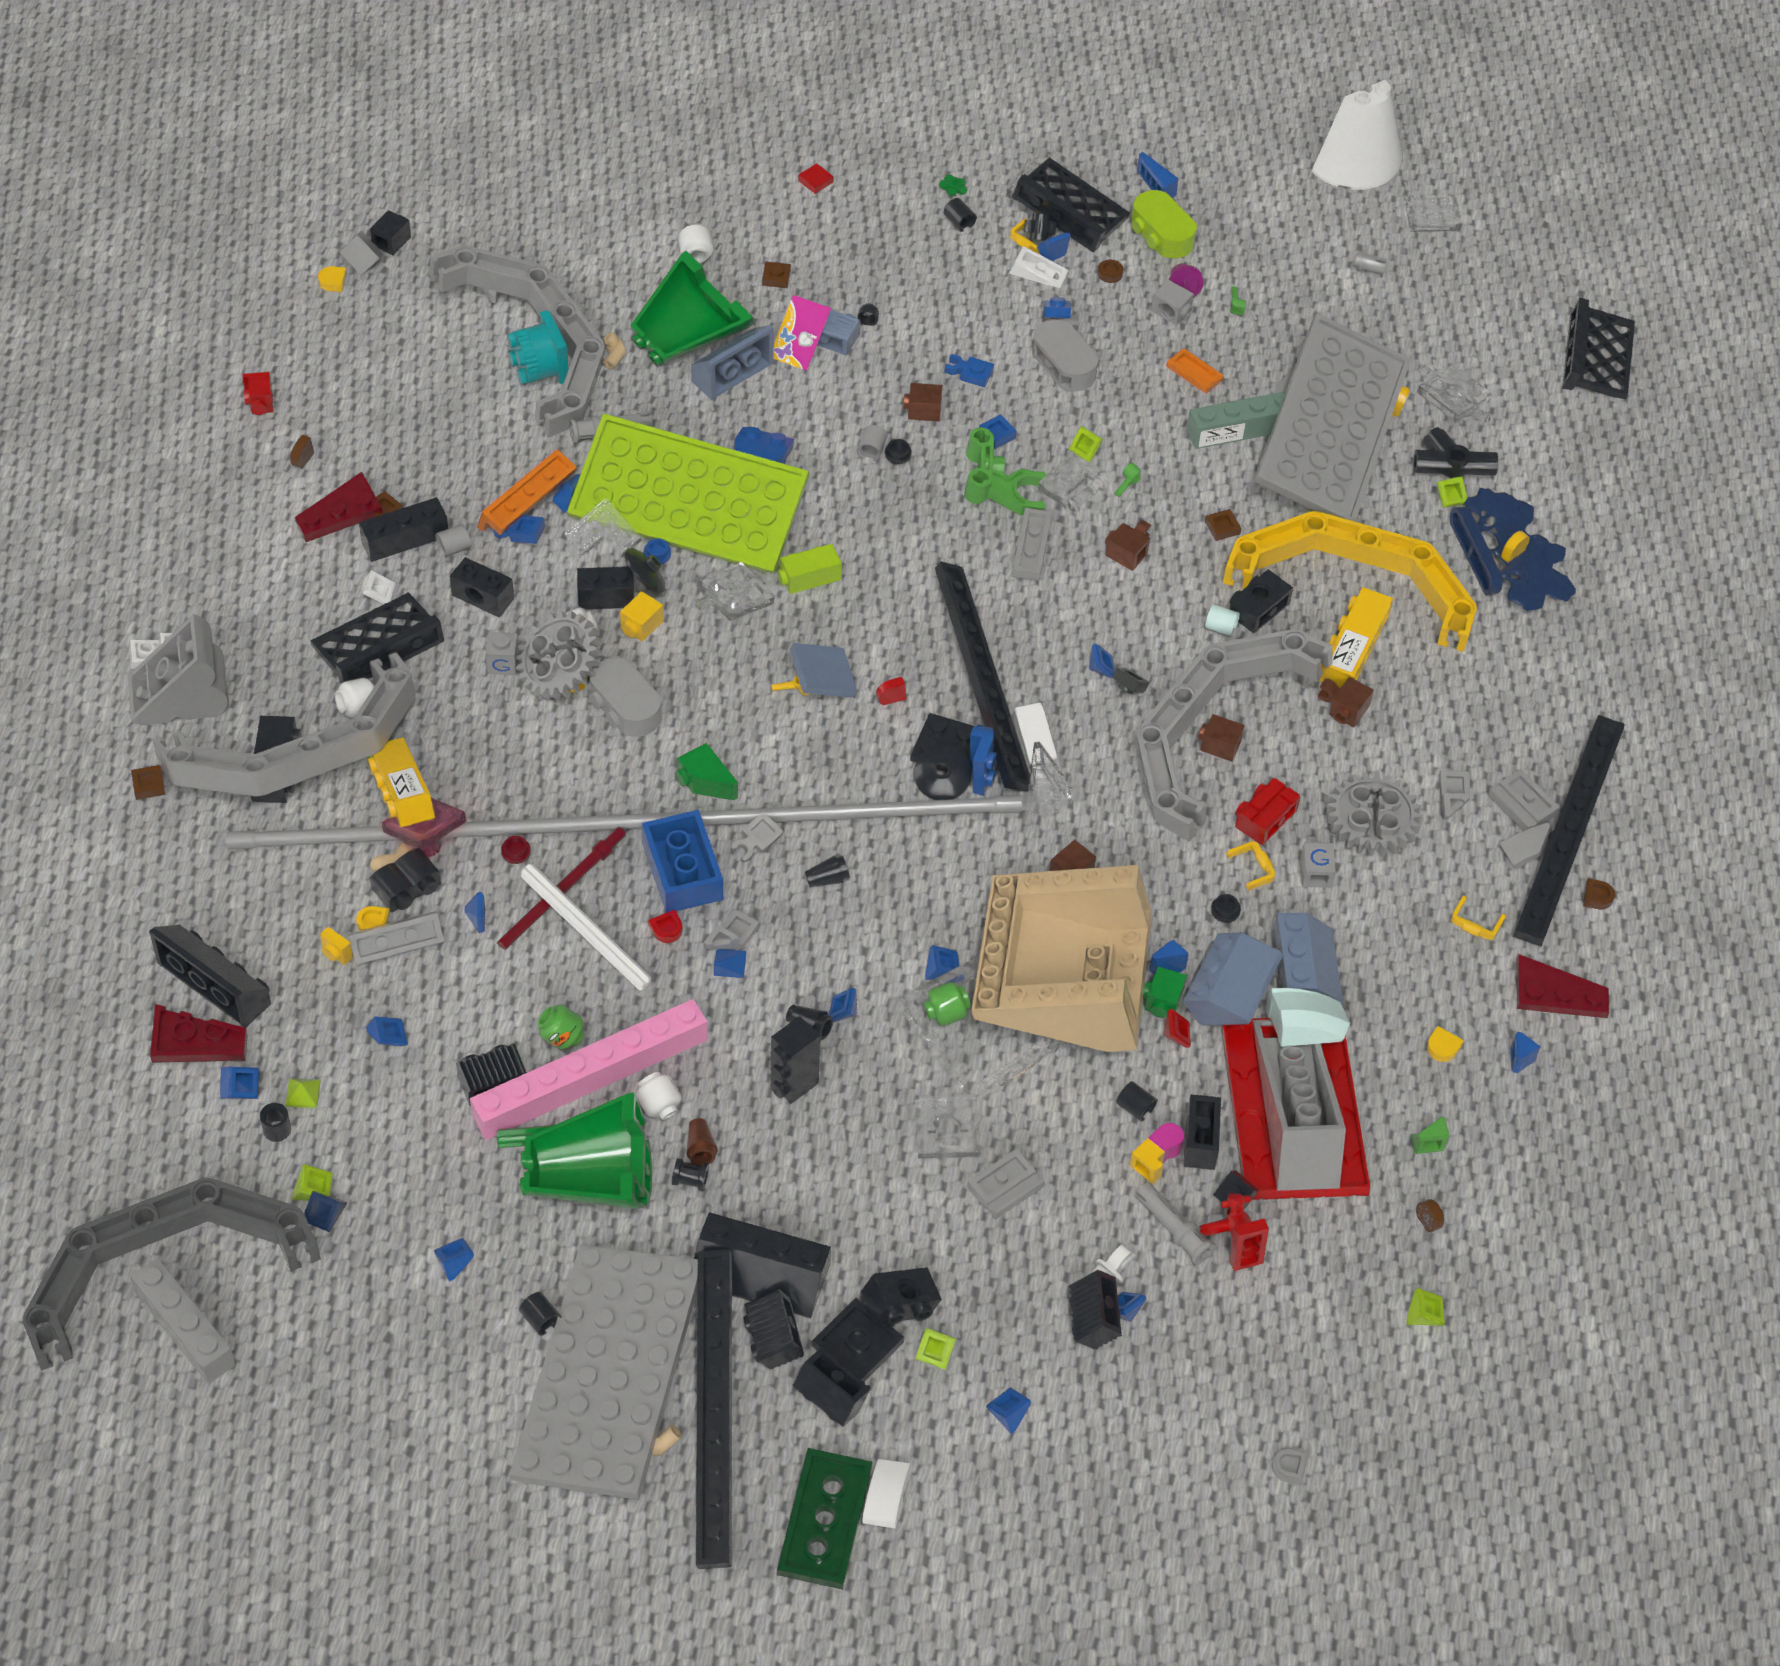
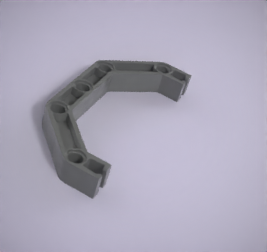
M202 1178L75 1227L67 1234L23 1315V1324L41 1371L53 1367L52 1361L47 1360L44 1349L41 1350L43 1344L50 1343L53 1340H58L59 1343L55 1344L57 1352H61L64 1362L73 1359L63 1333V1328L98 1264L209 1221L279 1244L290 1271L301 1268L302 1264L300 1261H297L296 1253L294 1250H290V1246L305 1242V1250L307 1253L309 1252L312 1263L321 1260L318 1244L303 1211L295 1205L212 1178ZM209 1197L213 1198V1199H211L210 1201H206V1202L202 1201V1200H204L205 1198H209ZM152 1221V1222H151L150 1224H148V1225H145V1226L141 1225V1224L144 1223V1222ZM288 1225H296L291 1229H285ZM90 1245L86 1249L79 1250L82 1246ZM42 1322H48L43 1327H36L38 1324Z

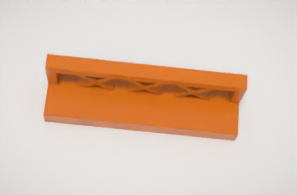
M556 449L484 509L477 528L485 531L491 526L501 535L573 475L577 467L563 453Z

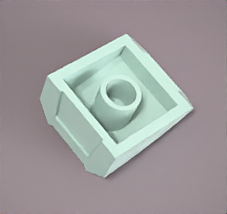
M1272 988L1267 991L1266 1013L1273 1023L1281 1047L1341 1042L1345 1038L1350 1022L1341 1002L1329 996L1303 989Z

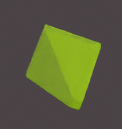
M1463 477L1436 482L1443 508L1465 504L1468 497Z
M303 1164L292 1194V1200L309 1201L312 1191L330 1196L333 1173Z
M1420 1288L1415 1289L1406 1319L1407 1325L1444 1326L1443 1297Z
M930 1327L925 1328L915 1359L946 1370L956 1338Z

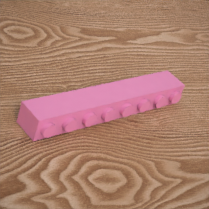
M694 999L689 1000L470 1098L472 1117L484 1139H490L497 1135L499 1129L514 1128L707 1041L708 1022Z

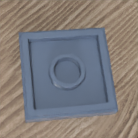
M793 643L790 652L803 693L840 697L855 696L857 689L844 648Z

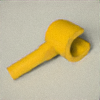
M798 675L793 681L772 684V691L797 688L802 695H809L802 692Z

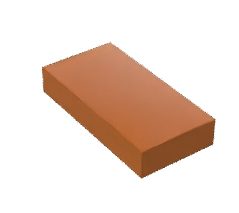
M1185 348L1180 350L1166 363L1167 368L1205 394L1223 381V374Z

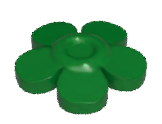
M945 175L944 180L939 182V187L946 190V193L950 196H956L957 193L959 195L967 193L966 181L962 178Z

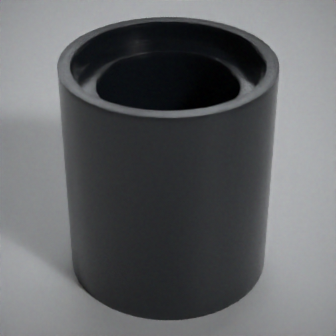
M954 198L949 201L943 211L947 219L960 232H963L964 228L973 227L977 220L976 214L960 198Z
M1133 1081L1123 1088L1116 1100V1104L1141 1122L1145 1120L1143 1116L1147 1112L1151 1113L1158 1102L1157 1098Z
M270 1103L262 1108L260 1111V1121L264 1136L273 1142L285 1140L291 1133V1123L287 1108L280 1103ZM275 1121H281L280 1123L275 1124V1125H272V1124H271L272 1122H275Z
M542 1292L531 1294L519 1307V1312L540 1336L547 1333L545 1330L551 1326L555 1328L558 1316L562 1317Z

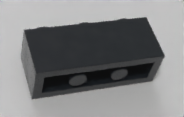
M438 497L359 522L361 542L371 562L435 542L436 533L449 529L447 515Z
M260 715L254 754L301 738L302 730L297 729L295 717ZM295 784L266 795L251 796V801L287 803L288 793L294 792Z
M799 1015L771 1036L770 1087L778 1098L784 1097L790 1104L819 1084L820 1035Z

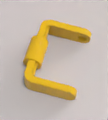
M1023 219L1011 229L1010 238L1020 247L1024 246L1040 255L1037 245L1018 234L1024 228L1025 219Z
M1255 841L1232 848L1226 852L1227 857L1231 858L1252 850L1262 870L1266 872V876L1246 884L1248 891L1273 882L1276 874L1273 868L1274 865L1265 851H1262L1259 844Z
M1463 895L1453 912L1452 923L1476 937L1481 936L1487 940L1495 939L1507 915L1502 913L1493 931L1487 930L1479 924L1458 916L1467 900V897Z

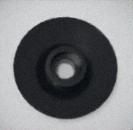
M627 548L624 551V558L634 576L647 589L656 594H661L665 591V582L659 570L661 564L658 559L653 555L647 556L635 548Z
M936 745L927 749L920 755L914 767V779L918 789L922 794L933 800L956 799L966 791L971 782L972 769L967 756L958 748L950 745ZM940 766H945L948 769L944 775L937 773V769Z

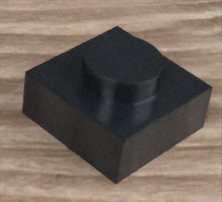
M1232 1170L1213 1195L1221 1202L1226 1201L1230 1193L1243 1196L1249 1195L1252 1200L1259 1190L1239 1172ZM1250 1202L1245 1203L1244 1210Z

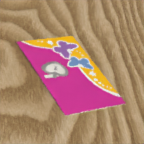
M793 295L774 342L773 359L807 371L831 308Z

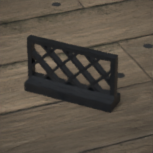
M1050 157L1028 176L1024 174L1019 178L1012 196L1037 214L1051 215L1050 222L1057 223L1056 228L1064 233H1070L1072 239L1093 253L1100 247L1101 242L1125 222L1130 215L1129 211ZM1050 168L1057 175H1047L1046 170ZM1049 182L1060 183L1061 188H1051ZM1066 184H1073L1078 189H1067ZM1069 196L1080 197L1081 202H1072ZM1086 197L1094 198L1098 203H1088ZM1090 210L1100 211L1101 216H1092ZM1107 211L1114 212L1119 217H1108Z
M1579 297L1570 314L1562 389L1573 390L1575 386L1614 398L1626 399L1629 391L1635 321L1590 308L1589 300ZM1590 317L1598 319L1602 325L1596 327L1590 320ZM1614 326L1627 327V332L1621 334ZM1607 329L1613 338L1608 340L1601 331ZM1594 335L1600 343L1594 345L1588 337ZM1618 342L1625 351L1619 353L1612 344ZM1605 348L1612 356L1605 358L1599 350ZM1592 353L1599 362L1592 364L1586 355ZM1617 361L1623 369L1617 371L1611 363ZM1604 367L1610 375L1604 377L1597 369ZM1590 372L1596 381L1584 379V374ZM1615 380L1621 386V389L1612 387L1609 382Z
M409 592L310 640L315 651L339 677L340 684L359 678H372L371 661L380 659L382 662L380 667L386 671L391 668L390 654L397 653L404 662L445 641L440 620L435 615L430 616ZM406 603L411 606L409 612L397 611L398 607ZM378 617L387 618L385 624L372 623V621ZM393 619L406 620L404 625H392ZM413 620H415V621H421V622H419V623H417V624L411 626V623H412ZM354 629L362 630L360 636L348 635V632ZM369 631L381 632L379 638L367 637ZM388 632L397 633L389 638H386ZM329 641L337 642L335 648H324L322 645ZM344 643L356 644L354 650L342 649ZM363 645H372L364 650H361ZM338 657H346V659L337 663Z

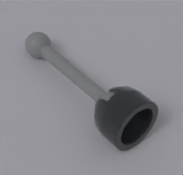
M875 276L869 280L871 288L868 303L862 305L858 312V319L862 325L874 326L879 319V310L873 304L876 286L879 285V279Z

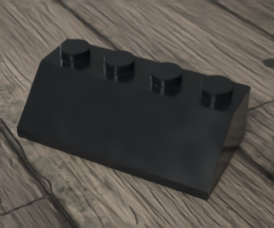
M178 924L153 927L149 931L157 964L243 1027L247 1028L271 1005L270 989L263 980L252 978L241 964L230 962L225 958L220 949L216 946L210 947L204 943L200 935L194 930L188 931Z
M709 1212L698 1239L694 1259H698V1252L730 1249L732 1253V1296L752 1301L780 1289L790 1297L794 1314L811 1319L830 1267L831 1247Z

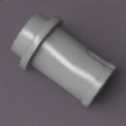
M1362 251V253L1357 252L1353 267L1358 268L1357 271L1363 269L1383 275L1387 259L1367 255L1365 251Z

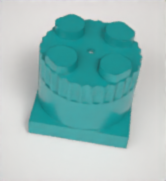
M549 310L539 312L540 324L506 334L508 344L512 348L511 351H508V356L512 367L517 366L518 368L517 376L520 384L531 383L552 376H556L559 384H563L569 370L567 345Z

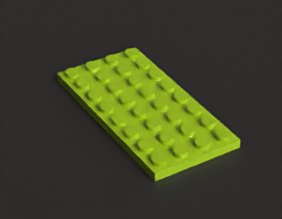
M603 413L567 514L570 517L647 539H663L668 545L775 575L810 473L808 470Z

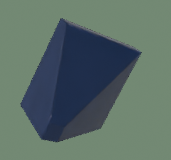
M312 1191L304 1215L308 1224L330 1232L348 1202Z

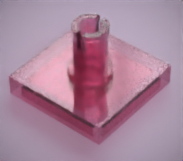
M431 797L435 815L434 819L400 828L396 817H389L381 822L384 833L420 848L427 857L436 855L435 852L439 853L440 851L437 841L467 822L465 811Z

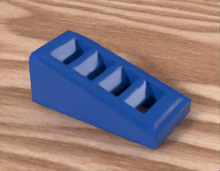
M1141 152L1138 158L1137 172L1151 190L1166 192L1171 198H1174L1177 195L1179 178L1147 154Z

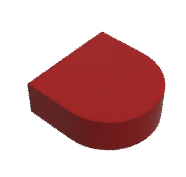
M902 677L885 681L877 688L876 695L881 705L906 700V687Z
M676 910L648 920L649 928L654 937L660 942L672 943L677 941L682 935L683 925Z

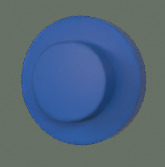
M655 538L647 543L644 548V554L647 556L653 555L660 564H664L671 558V548L665 540Z

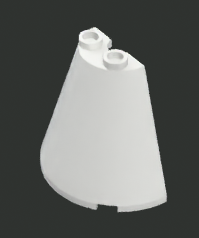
M1386 80L1371 85L1370 93L1357 91L1344 97L1312 169V173L1319 179L1336 187L1342 185L1351 187V190H1364L1381 186L1397 174L1402 162V151L1392 101L1391 86Z

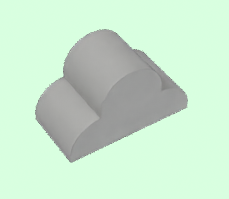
M193 614L128 675L131 722L141 725L167 723L176 717L185 720L216 717L226 709L228 698L224 655L221 648L212 643L211 626L204 618Z

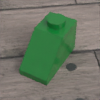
M707 743L677 757V771L675 775L681 786H687L693 794L727 800L738 798V781Z

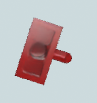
M1230 1193L1227 1200L1221 1203V1208L1230 1207L1226 1211L1228 1217L1223 1220L1200 1225V1232L1207 1236L1230 1232L1232 1245L1229 1261L1233 1271L1261 1265L1264 1263L1269 1227L1265 1218L1251 1221L1249 1215L1244 1211L1245 1203L1252 1201L1251 1196Z

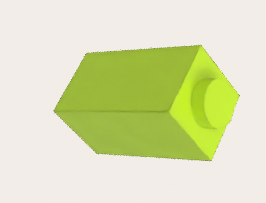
M833 544L817 546L799 553H792L780 558V569L777 570L778 581L781 586H786L789 594L842 580V562Z

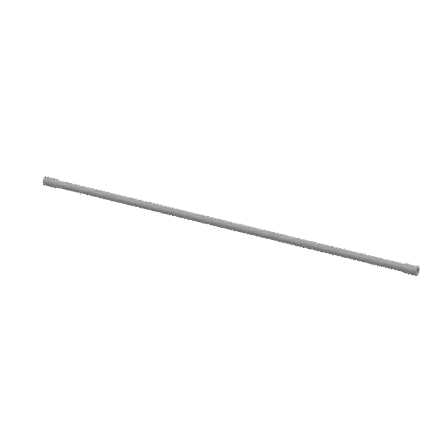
M1005 795L992 798L699 812L704 826L749 824L762 811L774 822L984 812L1015 813L1022 812L1021 795ZM686 812L416 824L401 828L400 825L266 832L234 831L226 833V843L229 850L251 849L262 846L615 830L617 827L622 829H642L641 823Z

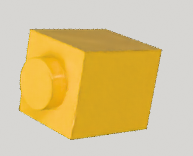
M641 591L620 611L622 631L628 637H636L643 642L664 622L663 604Z

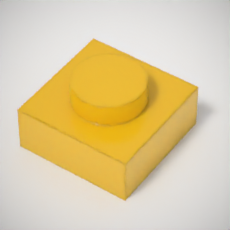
M327 927L320 933L322 952L329 960H338L343 965H346L353 958L351 942L330 927Z

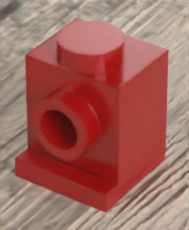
M270 372L242 374L245 405H250L252 414L263 415L265 413H273V391Z

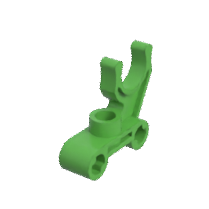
M983 427L973 429L970 433L966 456L970 461L977 463V468L972 469L968 475L964 491L967 501L979 504L990 498L1019 515H1024L1025 508L1045 510V502L1026 500L1018 493L1017 489L1023 485L1042 487L1046 479V473L1043 471L1020 469L1011 475H1006L1004 473L1005 457L993 455L994 436L992 432Z

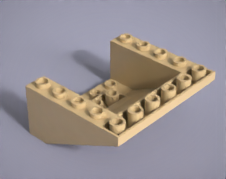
M1139 865L993 875L971 1010L974 1020L1105 1052L1137 1050L1153 914Z

